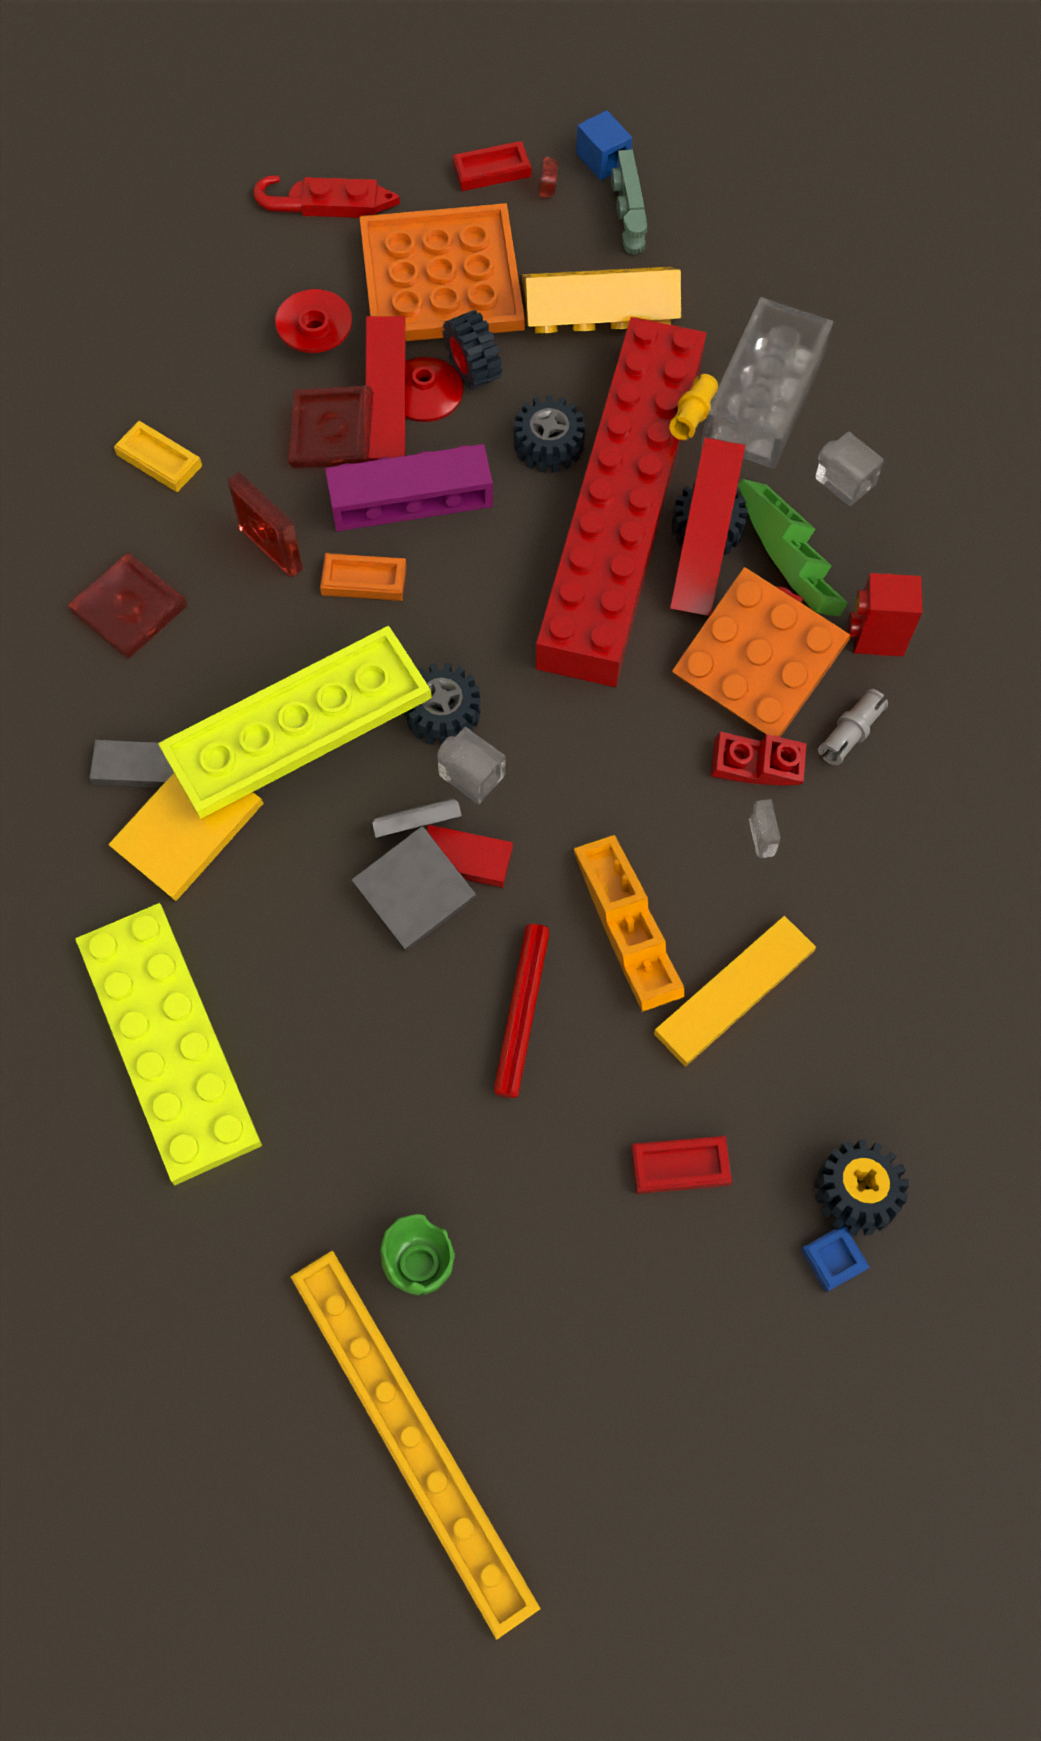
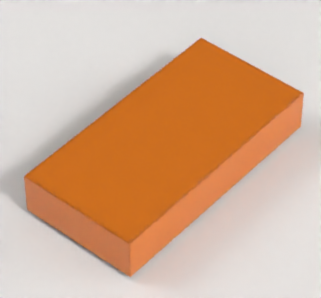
M325 553L320 586L322 596L403 601L407 569L406 559Z

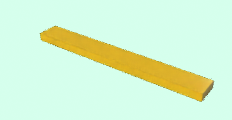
M332 1250L290 1277L497 1640L541 1608Z

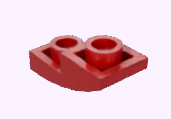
M720 731L714 738L711 776L753 784L801 785L804 782L807 744L766 734L761 741Z

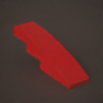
M708 437L704 438L670 609L711 616L746 444Z

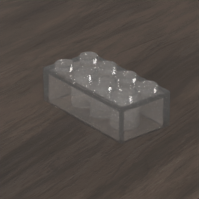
M760 297L711 402V410L705 419L701 444L704 443L705 437L746 444L744 459L775 469L825 356L834 321Z

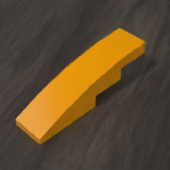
M612 835L574 848L575 857L600 920L642 1012L683 998L684 985L666 953V941L648 909V897L616 836Z

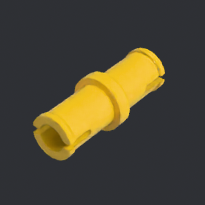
M701 374L700 378L697 376L690 391L685 392L680 398L678 412L669 425L671 434L679 440H687L688 436L692 438L699 422L706 419L711 410L710 402L718 391V383L713 376L709 374Z

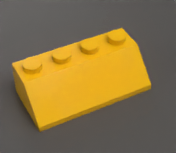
M651 267L522 274L526 325L528 327L535 326V333L558 332L557 325L573 324V331L595 330V323L610 322V329H627L631 317L671 325V319L681 318V270L677 268Z

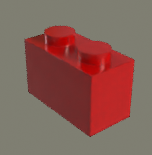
M869 574L864 590L858 589L855 612H850L848 616L847 633L850 634V637H854V654L904 656L923 613L921 576Z

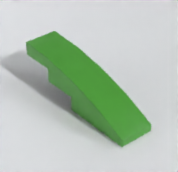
M741 479L738 487L746 501L745 506L750 520L768 555L789 585L799 596L803 597V600L814 612L840 617L848 602L823 580L832 565L807 543L815 528L768 485Z

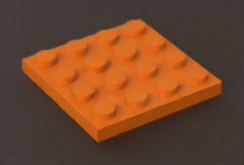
M507 203L360 216L370 316H405L406 341L444 338L443 324L445 321L472 310H477V313L480 312L483 315V321L486 320L489 325V332L500 333L525 330V316Z

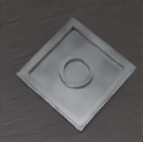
M423 826L352 879L406 951L477 898L476 893Z

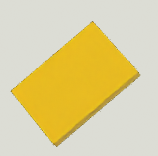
M173 773L108 845L167 895L177 901L264 803L260 797L252 792L200 819Z

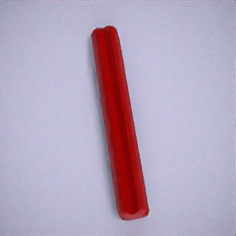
M530 923L525 928L494 1085L495 1094L501 1097L517 1098L519 1095L549 939V928L544 925Z

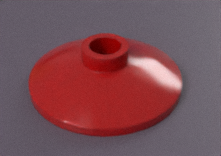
M309 289L291 295L280 305L276 313L275 324L279 337L289 347L301 352L319 353L335 348L346 339L352 327V314L348 304L337 294L321 289Z
M419 357L406 361V419L416 422H432L445 418L455 411L463 397V382L458 371L449 363L432 357Z

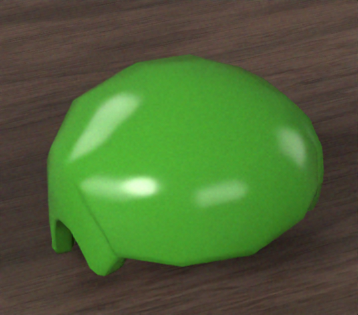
M414 1214L398 1218L385 1231L380 1248L381 1266L387 1279L396 1288L413 1295H427L437 1291L451 1275L455 1253L448 1238V1233L445 1229L430 1223L425 1215Z

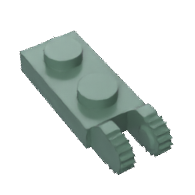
M633 149L618 151L617 167L611 168V185L613 192L619 191V196H617V215L619 220H623L625 229L622 233L623 249H625L627 254L636 256L645 250V233H647L648 223Z

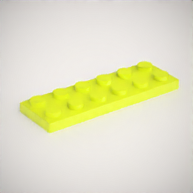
M388 625L159 742L158 745L199 818L202 819L432 698L431 689Z
M158 903L75 938L171 1182L174 1185L180 1184L261 1147L260 1138L161 904Z

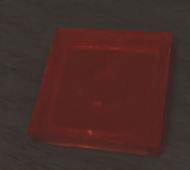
M370 385L294 390L288 459L292 468L330 467L345 463L356 464L369 461L374 394Z
M237 472L228 479V486L240 530L288 576L294 577L303 570L294 523L242 473Z
M128 552L68 604L75 616L127 659L132 657L188 606L186 599Z

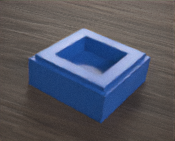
M845 1225L801 1249L826 1293L870 1268Z

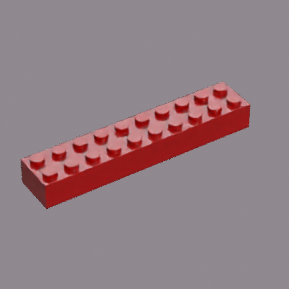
M635 317L630 318L537 639L536 670L611 687L617 686L681 440L671 434L669 425L678 412L680 398L685 392L690 391L695 378L699 376L707 332Z

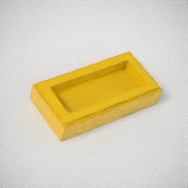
M138 421L114 446L117 456L177 493L202 467L200 457L141 421Z

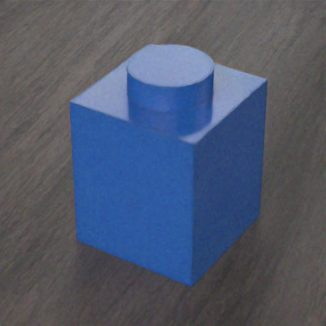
M606 110L577 125L576 154L600 181L611 176V168L617 167L618 151L631 150L632 136Z

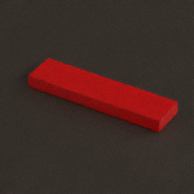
M366 316L365 460L369 462L384 457L406 456L405 316Z

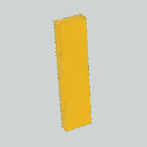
M783 916L658 1026L654 1031V1035L686 1067L815 951L816 946Z

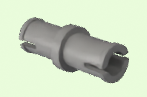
M868 689L850 711L842 713L837 720V727L818 748L820 755H823L829 749L828 753L823 757L826 762L832 765H840L855 744L864 741L868 737L870 726L888 707L887 699L882 700L879 705H876L884 697L882 693L875 689Z

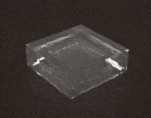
M772 800L756 801L749 819L756 854L759 856V859L774 857L781 837Z

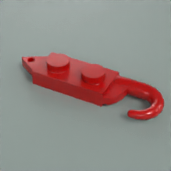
M272 175L260 179L253 189L255 201L265 210L302 213L303 216L360 218V216L376 215L378 212L400 204L399 195L379 186L377 180L304 177L303 181L293 185L289 196H269L264 192L266 187L280 182L279 176Z

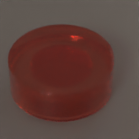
M543 157L538 193L541 197L552 198L554 196L558 172V161H556V158Z

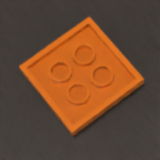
M744 567L672 672L675 676L764 735L769 734L781 737L850 640V634Z

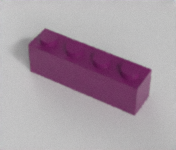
M484 444L462 445L453 449L434 452L423 451L414 455L395 458L384 457L375 461L356 464L345 463L336 467L325 468L336 532L493 507V481Z

